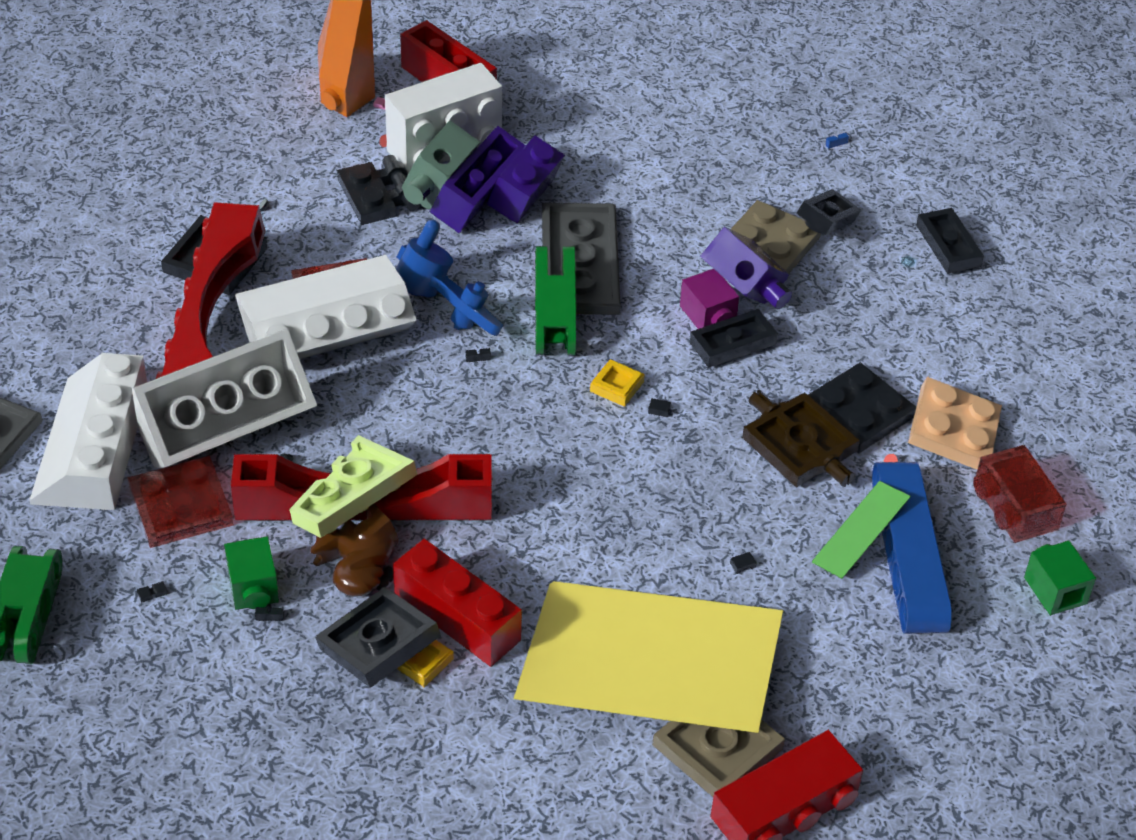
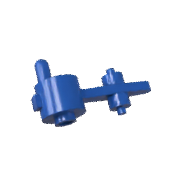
M436 220L427 221L419 238H412L408 245H402L396 256L400 260L396 270L405 282L408 293L414 296L434 297L439 292L455 307L450 319L454 323L453 327L456 330L471 329L474 323H476L489 334L498 336L503 324L484 307L489 296L488 292L484 289L485 284L477 281L476 284L468 283L465 289H462L448 278L447 273L453 264V258L445 249L434 243L440 231L439 222Z

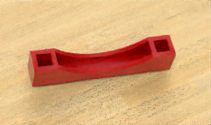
M214 202L210 217H206L203 221V240L201 246L196 247L194 251L192 276L187 277L185 280V299L182 308H177L175 313V332L173 338L168 339L165 345L163 371H158L155 379L213 357L207 348L209 318L218 298L227 285L241 271L258 259L266 231L259 205Z
M234 454L231 493L235 520H292L289 509L316 480L326 479L331 473L317 471L296 464L278 454ZM448 454L431 464L417 468V475L401 485L396 491L390 492L374 503L390 520H491L492 454ZM366 510L358 513L350 520L367 519Z

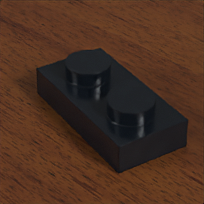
M831 189L803 201L796 214L805 219V224L811 230L827 235L853 223L861 209L834 189Z
M953 208L918 214L916 226L947 274L982 266L984 255Z
M756 309L690 331L689 343L706 366L710 368L777 345L778 333L762 312Z

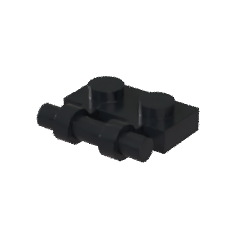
M387 155L383 158L382 163L385 168L376 171L372 162L337 170L338 181L361 225L396 217V206L405 204L409 211H415L420 207V204H412L405 198L402 185L407 178L408 172L401 161H397L394 155ZM394 184L395 189L387 191L385 186Z

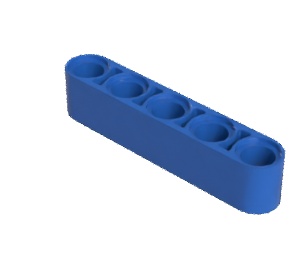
M876 462L872 471V487L881 481L911 496L882 531L903 634L947 633L951 628V604L919 463Z

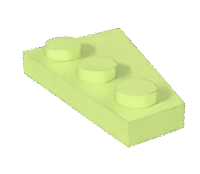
M358 435L351 442L352 451L346 457L338 456L331 464L333 472L326 479L316 480L289 509L293 524L322 538L417 475L415 461Z

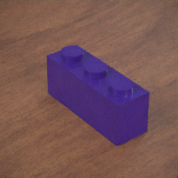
M497 126L443 184L429 212L460 234L488 202L499 175L526 145L500 126Z

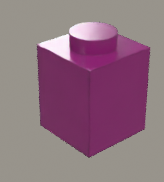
M715 269L682 279L680 307L698 329L737 316L739 296Z

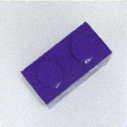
M534 135L499 175L487 205L511 221L518 223L553 182L565 154Z

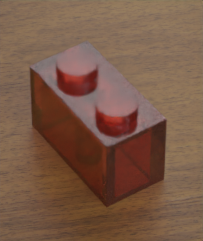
M1025 445L980 457L976 476L973 480L975 492L981 500H986L994 512L996 524L1001 530L1007 531L1014 543L1059 530L1067 504Z

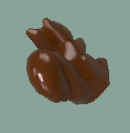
M372 504L366 510L367 519L358 524L349 519L342 524L341 529L337 528L322 538L316 536V543L310 549L312 554H317L313 561L315 566H320L343 557L334 569L333 583L340 592L347 596L367 595L380 584V578L384 573L381 567L389 560L393 548L398 544V536L391 520L375 504Z

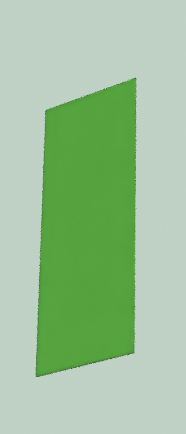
M879 481L816 555L812 563L843 579L911 496Z

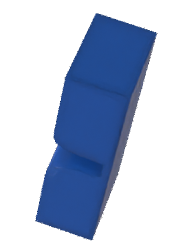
M842 133L838 137L826 138L825 145L829 149L847 144L849 136L847 133Z

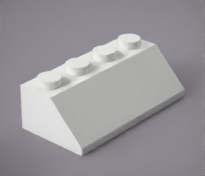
M387 255L235 295L249 343L288 328L299 359L405 331L417 321L405 282Z
M288 328L132 388L138 429L154 468L167 467L317 406Z
M101 353L67 379L29 500L31 505L115 510L138 428L132 388L147 383L143 355Z

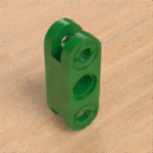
M536 246L535 248L536 355H544L545 343L565 344L567 355H575V246H563L562 275H548V247Z
M14 545L11 548L0 579V661L4 658L10 638H14L13 652L16 663H34L62 576L63 559L61 550L49 548L44 556L28 555L25 546Z

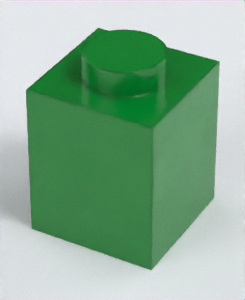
M268 536L225 543L227 570L235 610L245 608L256 609V607H265L268 604L278 603L277 578Z
M1070 540L1055 545L1046 544L1032 551L1024 575L1025 580L1050 616L1088 604L1096 581V577Z

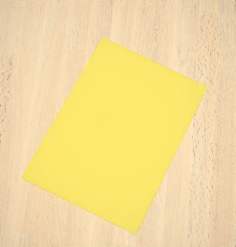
M553 581L549 584L513 699L759 733L783 610Z

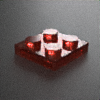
M210 456L127 477L150 548L234 526L232 513Z

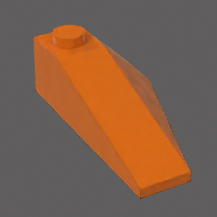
M330 0L318 42L321 103L327 109L335 110L345 117L350 116L375 98L371 0Z

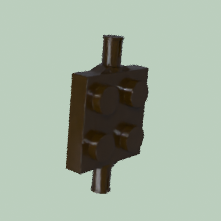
M757 390V393L753 392L749 398V403L759 410L762 415L744 426L742 438L796 488L823 473L830 474L842 487H846V484L849 485L853 481L855 474L847 469L841 461L858 451L860 441L805 392L790 401L779 403L771 401L761 390Z

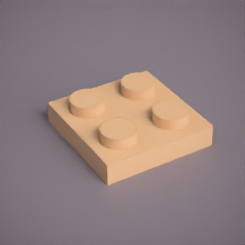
M926 377L920 389L908 443L968 467L986 471L992 459L1002 405Z

